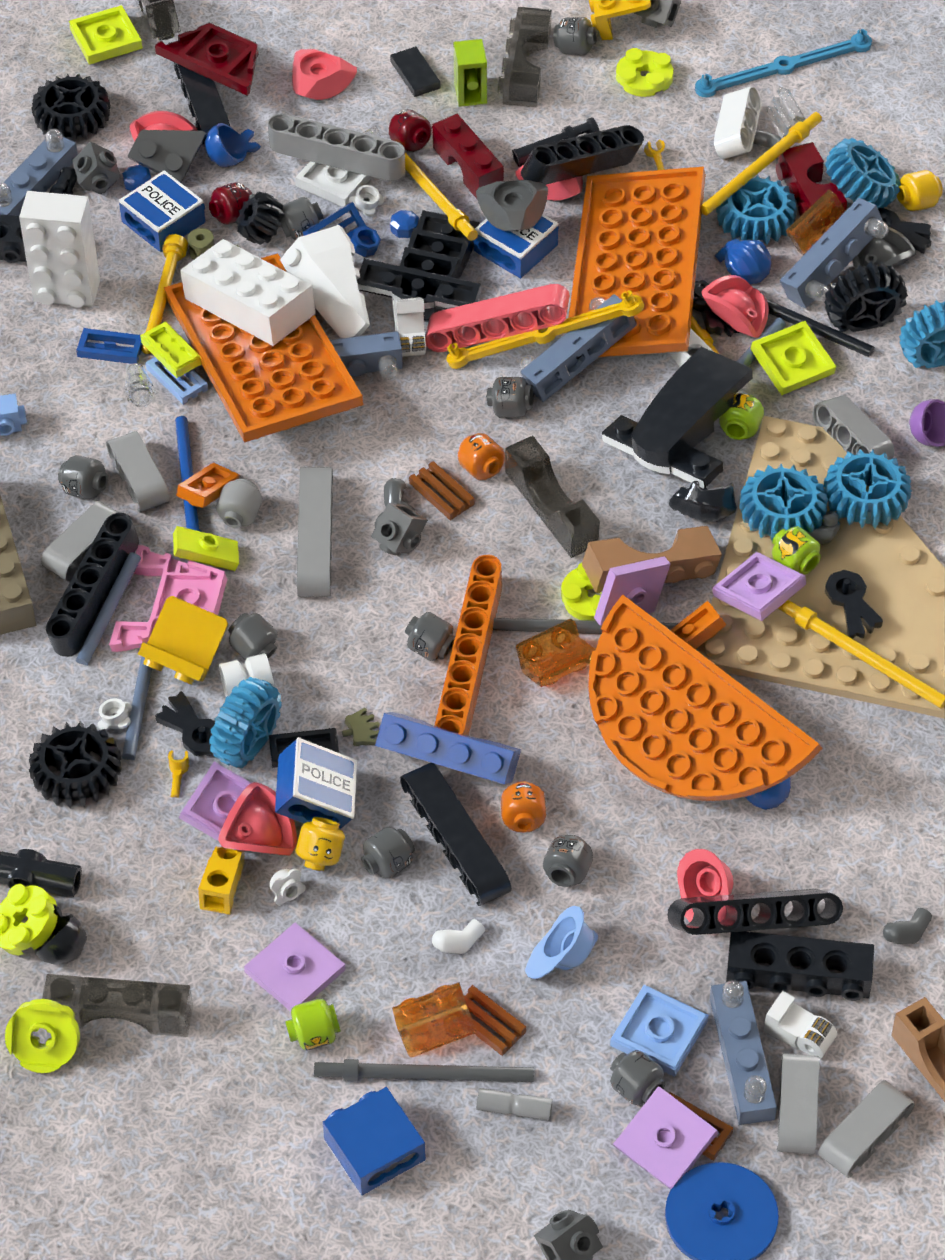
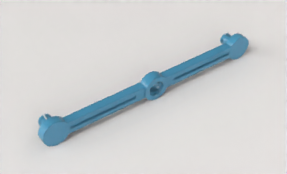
M861 29V33L858 30L857 34L851 37V40L792 57L779 56L774 59V62L712 79V76L709 74H705L704 78L703 74L701 79L695 84V92L698 96L707 98L722 89L777 73L787 75L792 73L794 68L853 51L866 52L871 48L872 39L867 35L868 32L865 29Z

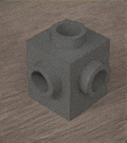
M651 0V7L649 9L634 12V14L642 17L641 23L657 28L658 23L672 27L682 0Z
M91 141L72 160L77 181L85 190H92L98 194L105 193L120 177L117 160L113 152Z
M388 503L384 512L377 517L374 524L375 529L371 537L380 543L379 548L394 556L397 553L409 554L419 545L421 533L428 520L405 504Z
M569 1209L555 1214L550 1219L549 1224L534 1235L547 1260H592L593 1255L603 1248L597 1236L599 1229L594 1220L587 1214L583 1215Z

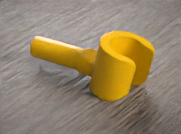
M659 139L656 142L658 151L653 150L651 142L648 141L644 147L645 154L648 157H653L657 170H665L661 155L665 148L664 141Z
M171 750L168 754L169 769L172 772L173 778L170 797L179 798L182 775L189 769L188 752L185 751L183 759L174 760V751Z

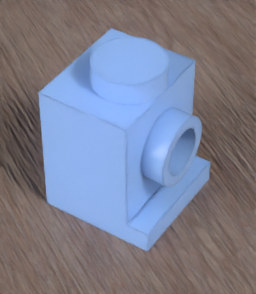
M16 393L1 395L0 435L7 436L13 432L22 431L21 425L27 424L24 405L18 406Z

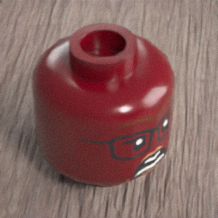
M404 109L392 117L389 123L388 134L392 141L401 143L406 151L415 152L421 150L429 142L432 127L430 121L414 110Z
M239 182L217 187L210 197L209 210L211 215L224 225L236 223L240 215L239 210L242 209L243 202L248 201L249 196L252 194L251 190Z

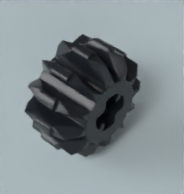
M260 191L256 194L252 193L248 201L243 202L242 209L239 210L240 215L236 220L238 225L237 232L254 244L269 243L272 236L277 235V229L282 226L280 222L285 214L282 212L283 204L268 193Z

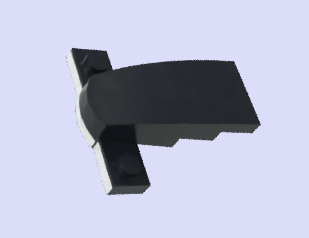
M422 210L417 228H413L408 247L404 248L400 266L364 258L359 271L360 278L357 279L359 291L390 297L393 300L420 297L424 299V321L429 320L433 313L442 309L446 310L478 302L482 291L481 284L460 279L474 248V240L469 241L461 231H456L448 222L447 215ZM470 220V224L474 228L480 224V222Z
M701 346L662 387L639 422L620 415L602 431V440L613 447L633 455L641 465L650 470L673 474L691 483L698 481L700 487L705 489L723 472V461L694 447L714 432V421L733 405L734 395L753 379L752 368Z

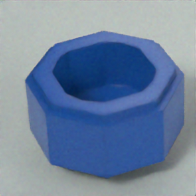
M140 164L129 166L122 173L125 189L131 192L151 179L149 168Z
M400 210L391 216V232L398 238H410L413 228H417L419 217L413 211Z
M367 226L356 228L351 238L355 253L363 257L374 255L381 241L377 231Z

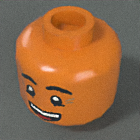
M477 433L465 438L460 444L458 451L459 464L477 480H487L498 474L505 460L503 448L484 433Z
M526 781L516 782L508 786L503 791L501 797L503 823L515 832H532L540 828L545 822L547 815L545 795L542 789Z

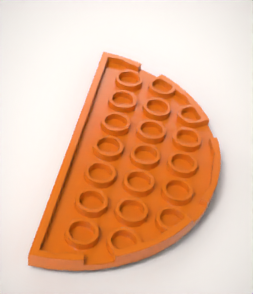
M623 594L610 610L602 624V634L598 640L596 650L592 651L588 683L590 705L594 720L608 748L624 767L647 785L664 793L691 800L721 801L746 797L783 782L802 769L823 749L817 741Z

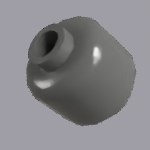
M258 613L242 614L228 629L230 633V646L245 660L247 657L264 653L269 658L277 649V646L274 644L278 637L277 630Z

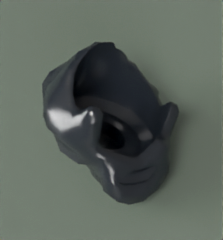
M693 481L689 488L680 487L669 500V506L674 511H679L683 515H688L690 518H695L702 522L706 520L709 522L713 520L716 522L721 521L736 512L734 484L730 483L725 487L704 489L700 487L698 481Z

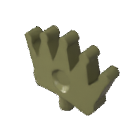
M362 708L345 718V724L349 729L342 730L343 737L352 735L354 746L376 744L377 739L372 738L378 736L379 730L374 731L373 729L379 728L380 723L370 722L374 720L373 714L362 716L366 714V708Z

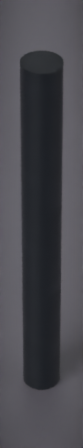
M767 299L769 314L794 325L806 321L814 334L866 357H869L874 351V346Z

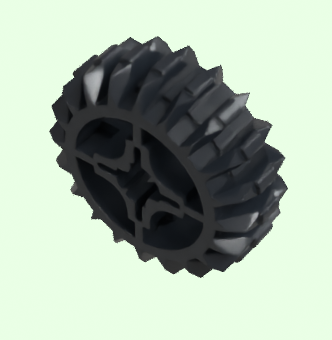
M67 73L65 78L56 76L53 82L46 80L45 86L38 87V92L33 95L32 115L34 116L37 128L42 130L43 135L47 133L50 135L53 132L64 138L71 137L75 142L77 136L80 135L87 139L88 132L97 135L98 128H104L106 121H109L111 105L105 87L100 85L99 81H92L90 76L84 79L80 74L70 77Z
M871 261L865 267L859 264L857 269H848L846 275H839L838 282L831 283L830 290L825 293L826 300L824 303L828 318L834 327H838L840 332H845L849 329L852 332L883 327L887 322H894V315H900L902 313L901 308L907 305L906 297L908 294L902 276L899 275L892 265L885 266L881 262L875 266Z
M66 721L64 729L59 730L53 726L52 735L42 733L41 743H34L33 753L29 757L30 778L33 779L35 789H37V792L41 791L45 800L53 798V802L58 806L65 799L66 804L71 809L74 801L77 800L85 807L86 799L90 797L98 803L99 792L109 796L110 786H117V775H121L122 767L120 762L121 753L118 750L117 743L113 737H109L105 729L98 731L94 723L84 728V724L79 721L76 727H71ZM92 751L99 755L102 759L101 762L94 760V757L89 755ZM49 766L56 767L57 771H60L61 774L59 776L55 775L49 770Z

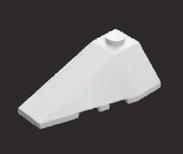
M336 225L298 237L280 261L288 273L312 285L315 308L342 339L361 336L370 326L364 295L359 293L357 279L360 278L359 269L354 267L352 258L355 255L354 245L343 227Z

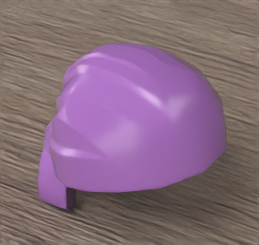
M929 399L922 401L913 409L909 425L912 435L919 443L929 447L945 446L944 401Z

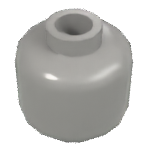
M236 479L224 485L216 505V511L223 519V522L229 527L249 526L254 523L263 498L258 487L253 482L247 479Z

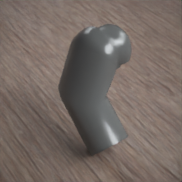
M756 129L753 144L771 148L782 138L777 134Z
M391 478L384 485V505L386 507L388 503L405 504L415 511L412 506L402 500L403 489L407 488L406 483L402 479Z
M827 511L826 515L822 517V525L814 529L813 532L807 533L816 539L820 545L830 543L840 530L841 523L838 521V514L834 511Z
M918 908L910 921L887 923L883 929V936L887 941L894 942L895 944L917 943L930 923L932 914L924 908Z

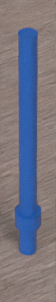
M179 416L175 419L181 482L194 474L188 419L185 416ZM183 499L186 528L202 532L199 529L197 507Z

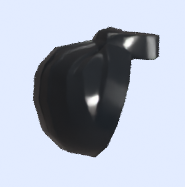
M54 905V914L58 916L56 926L47 941L36 949L35 954L44 962L60 965L69 963L81 955L87 941L85 930L81 927V923L73 914L63 916L60 908Z

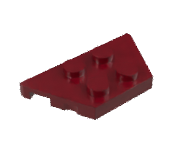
M208 23L194 31L179 34L178 41L167 45L160 41L155 45L157 55L246 96L250 94L258 55V44L212 23Z

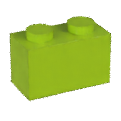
M474 39L453 42L454 86L458 106L487 104V60L483 40Z

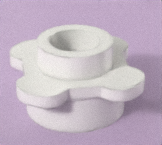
M362 185L357 189L356 195L349 198V203L353 202L355 207L363 211L364 215L372 216L375 214L377 206L384 203V197L379 194L375 187Z
M117 698L109 699L102 703L99 708L101 720L98 722L99 729L107 731L110 728H127L131 723L129 718V712L132 710L131 704Z
M282 869L271 878L270 889L276 896L274 902L278 906L287 901L294 900L304 893L306 886L301 883L300 877L302 873L299 869Z

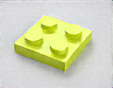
M122 5L69 21L70 30L89 65L143 49L142 40Z
M806 321L755 340L751 344V351L781 396L835 374L836 365Z

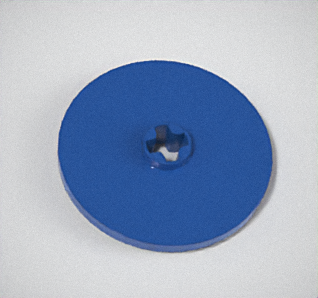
M715 1162L697 1166L683 1175L670 1190L667 1197L665 1221L668 1233L678 1249L692 1260H755L771 1245L778 1227V1206L771 1189L757 1174L736 1164ZM726 1208L728 1210V1217L724 1216L722 1220H717L715 1218L716 1212Z

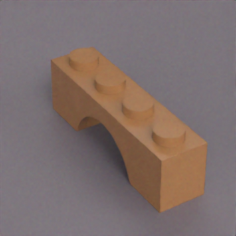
M708 526L678 529L672 547L660 553L637 551L626 545L620 538L589 542L582 566L595 593H600L603 591L609 569L665 556L670 562V567L664 583H675L682 580L703 579L715 574L722 553Z
M924 997L895 1014L891 1036L945 1102V1020L927 998Z

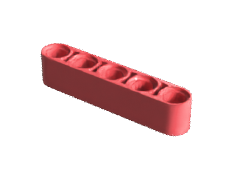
M549 284L435 312L429 317L425 336L426 346L434 352L448 351L447 347L450 344L453 345V343H457L459 348L559 325L566 319L570 297L569 291L562 285Z

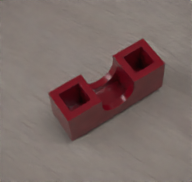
M458 113L432 124L433 149L447 165L458 162L463 174V184L476 199V191L479 187L504 181V166Z
M810 142L790 147L779 156V163L776 164V174L779 180H784L786 185L789 186V191L794 194L798 204L801 219L803 221L807 220L813 230L834 224L847 210V200L843 193L837 190L836 184H817V182L822 181L824 160L814 143Z

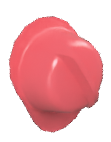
M694 849L686 853L680 860L677 877L681 898L731 894L734 885L731 870L714 853L706 849ZM725 906L718 912L719 922L726 917L727 910ZM692 908L685 914L689 922L692 921L694 915Z

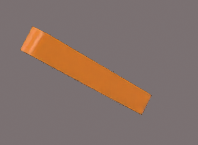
M490 554L477 557L471 567L434 725L469 736L493 632L494 618H496L502 592L501 562L497 557Z

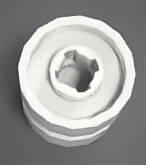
M265 653L247 657L243 664L238 660L219 664L225 697L230 696L232 689L235 686L238 687L242 680H246L249 677L265 680L274 687L270 664Z

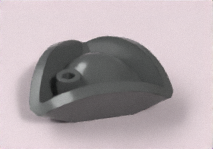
M530 180L499 181L479 187L476 191V196L484 216L493 226L503 231L527 230L535 226L544 212L548 187L544 183Z
M884 226L852 261L855 269L858 268L859 264L865 267L871 261L875 266L883 262L885 266L892 265L895 269L915 256L916 250L903 234L893 228Z

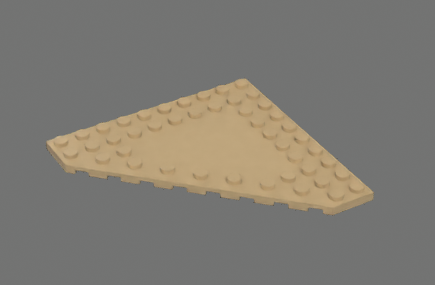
M764 416L746 481L748 477H754L757 469L765 472L768 465L778 469L779 465L782 464L784 468L788 469L795 465L796 470L799 472L807 469L808 476L816 475L818 483L824 485V479L827 476L830 465H834L837 457L844 458L847 452L836 439L834 440L823 429L824 427ZM827 502V507H826V508H827V511H830L829 506H828V503H829V502ZM739 506L717 583L756 552L773 559L772 549L774 545L772 544L771 536L767 535L760 539L759 530L750 532L749 523L743 522ZM899 516L898 520L891 519L888 526L879 522L875 529L871 524H865L863 528H861L858 522H853L849 525L846 517L838 519L841 523L840 530L830 543L820 545L819 554H821V559L818 565L810 573L805 574L806 585L788 600L801 608L804 606L817 613L819 619L848 636L844 607L831 603V600L825 594V585L829 576L838 571L847 570L859 574L867 586L863 600L883 619V624L881 628H874L871 634L868 633L863 625L865 637L860 638L856 636L853 640L945 695V567L901 516ZM713 595L711 605L727 625L718 631L714 637L699 646L698 652L724 672L945 719V706L942 709L938 708L812 629L805 630L795 623L794 618L781 610L776 609L763 621H760Z

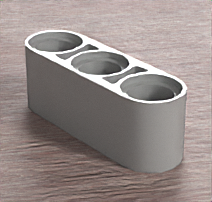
M839 396L815 404L812 411L815 424L819 427H824L823 429L834 440L836 439L846 452L856 455L859 449H861L864 454H869L873 449L876 455H882L886 452L888 460L893 459L894 446L891 440L848 397Z
M137 431L106 441L108 454L111 459H115L116 465L114 466L122 481L126 480L128 485L126 489L134 503L137 502L139 505L138 512L170 501L167 486Z
M101 501L95 502L45 549L41 558L42 566L65 581L70 582L104 521L110 515L118 512Z
M782 1053L777 1152L815 1154L819 1056Z
M886 1080L881 1081L830 1133L821 1145L818 1155L847 1178H850L853 1175L851 1171L856 1166L861 1167L876 1151L874 1147L880 1141L884 1143L900 1126L897 1123L903 1117L906 1119L909 1117L914 1109L915 1102Z

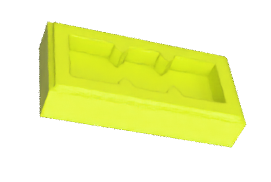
M166 321L140 335L141 343L176 378L201 365L199 354Z
M176 526L173 532L175 557L236 571L239 565L238 541Z

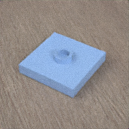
M643 985L610 1039V1046L626 1054L635 1050L643 1051L658 1063L665 1073L675 1077L707 1024L708 1014L649 986Z

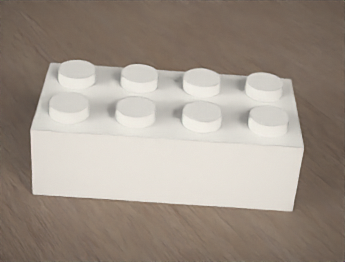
M27 191L19 220L33 302H40L45 305L53 303L65 304L75 308L82 306L93 307L100 284V275L88 196Z
M224 239L180 270L185 299L272 346L315 315L311 284Z

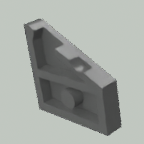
M141 130L128 154V158L158 174L165 170L182 183L206 137V133L203 131Z

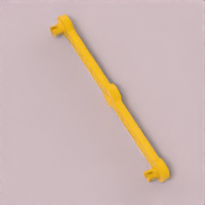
M628 290L629 295H627L626 291L621 294L622 302L567 318L563 323L556 326L497 339L467 349L459 348L457 343L450 344L447 347L449 354L446 360L451 368L458 369L470 361L533 342L546 344L551 342L557 335L623 315L627 317L635 316L644 309V303L639 295H633Z

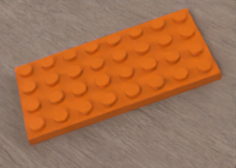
M704 166L587 176L568 318L595 310L613 294L623 301L621 294L626 291L627 295H629L628 290L633 295H639L644 303V309L634 316L636 326L599 357L688 351L702 217L701 205L703 204L706 177Z
M278 253L261 258L286 271ZM182 282L164 287L170 307L193 349L199 354L202 366L244 443L364 405L363 395L315 315L272 346L185 299Z

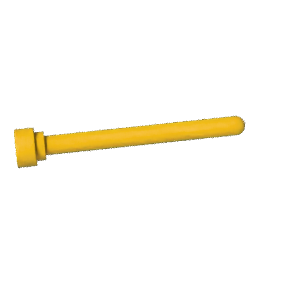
M171 234L165 238L162 250L166 260L146 332L161 324L167 302L164 287L172 284L177 262L186 256L188 241L181 235ZM142 344V352L144 354H151V352Z

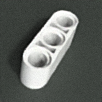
M753 86L727 93L723 97L714 137V146L721 159L748 153L752 150L761 110V99L757 89Z

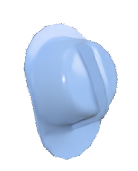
M572 906L561 913L550 931L536 945L525 968L529 978H542L555 968L569 970L581 965L586 960L598 940V934L584 922V912L581 907Z

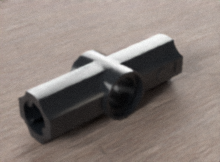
M21 849L17 854L0 851V884H6L10 889L17 884H22L25 887L33 885L41 887L49 893L71 897L77 894L81 884V866L47 860L43 854L32 849Z

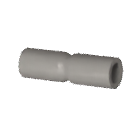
M479 1088L476 1110L515 1114L521 1117L550 1121L553 1099L525 1094L515 1095L511 1092Z

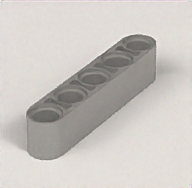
M275 114L268 120L269 145L274 152L387 181H397L405 175V149L399 142L288 114Z
M300 467L297 551L298 597L331 596L332 467Z

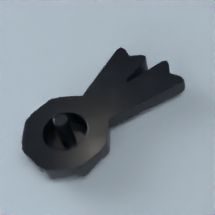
M878 208L884 225L903 234L915 250L924 254L926 248L931 246L930 224L901 221L894 211Z
M705 280L695 281L693 308L702 313L707 332L721 336L724 331L729 337H732L733 333H740L714 314L702 296V290L709 283Z
M842 570L829 576L825 585V594L833 605L844 607L848 636L852 639L856 636L864 638L865 630L863 625L868 633L871 634L874 628L882 627L883 619L863 600L867 588L863 578L857 573Z
M182 691L177 696L168 697L169 704L174 710L163 705L162 712L155 715L157 723L181 732L184 748L194 756L213 755L210 752L211 744H209V740L212 736L211 729L215 721L212 719H198Z

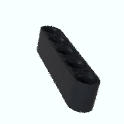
M174 62V70L177 78L181 79L180 86L185 98H188V107L192 118L195 117L197 130L207 134L218 123L230 126L214 80Z
M624 125L539 145L533 148L521 170V176L524 180L547 185L628 165L632 162L642 145L644 136L636 127Z
M114 513L104 521L46 624V633L51 645L60 656L69 657L80 651L130 552L135 553L138 548L139 538L132 518L126 513Z
M430 762L400 776V783L404 793L408 792L412 797L410 802L421 818L425 817L428 825L426 827L437 844L441 842L445 848L443 853L454 869L458 868L461 876L459 878L470 895L474 894L478 899L476 904L478 906L484 905L511 892V883L506 871L437 766Z
M801 889L681 898L675 900L670 905L667 916L671 926L677 930L692 935L830 925L840 919L843 905L840 898L833 893L820 889ZM824 899L825 908L823 912L818 914V904ZM791 901L792 911L786 917L784 913L785 906ZM756 904H759V914L755 919H752L751 911ZM725 906L727 910L726 917L719 922L718 912ZM692 908L694 913L693 919L686 925L684 916Z

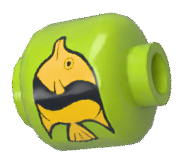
M736 393L733 405L719 417V425L726 435L732 439H749L759 429L764 416V407L756 397L746 393Z
M798 526L791 527L788 530H780L772 540L774 545L772 558L801 574L810 573L821 559L819 542Z
M322 998L293 1006L291 1009L292 1019L285 1021L290 1041L298 1040L303 1050H311L332 1044L336 1039V1033L341 1032L334 1005H328Z

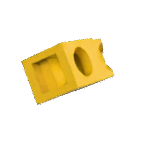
M219 846L214 848L198 888L200 909L231 914L234 903L233 899L244 867V851Z

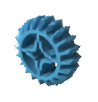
M844 138L829 152L825 162L826 173L831 177V183L836 184L838 187L837 190L845 194V198L851 199L853 203L858 198L875 204L877 208H885L897 197V194L900 192L899 186H901L898 180L900 177L894 172L895 167L889 164L888 158H884L880 151L877 152L873 149L872 145H866L862 140L857 141L854 138Z
M757 174L755 178H752L716 208L718 224L722 226L724 233L731 234L732 240L740 236L742 241L748 239L763 240L766 245H768L770 238L778 242L781 235L787 236L789 230L795 224L797 207L794 194L790 193L789 186L781 185V180L773 182L770 176L762 179Z
M936 300L933 305L927 306L924 304L923 310L914 311V317L905 319L906 325L900 328L901 335L899 338L903 354L915 368L924 365L927 369L945 366V301L939 303Z
M859 449L856 455L847 452L844 458L837 457L834 465H830L827 476L824 479L830 511H836L839 519L846 517L849 525L853 522H858L861 528L865 524H871L875 529L879 522L888 526L891 519L898 520L901 512H905L908 507V501L911 498L912 492L910 489V476L906 475L905 466H898L897 458L888 460L886 452L882 455H876L873 449L869 454H864L861 449Z
M782 464L779 465L778 469L768 465L765 472L757 469L754 477H748L745 486L741 490L739 508L741 509L743 522L749 523L750 532L759 530L760 539L768 535L773 540L775 535L782 529L788 530L791 527L798 526L811 533L814 529L819 528L822 525V517L827 513L828 498L827 494H825L824 485L818 483L816 475L808 476L807 469L799 472L796 470L795 465L790 469L784 468Z
M252 677L242 680L238 687L235 686L232 689V693L226 697L223 706L219 707L220 712L218 716L214 718L215 724L211 729L212 736L209 740V744H211L210 752L220 759V762L228 766L232 765L236 768H243L249 760L252 761L269 740V735L277 727L276 722L280 717L279 710L282 707V702L278 689L265 680Z

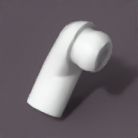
M472 919L462 931L448 929L436 931L432 937V944L441 952L463 954L485 932V927L479 921Z

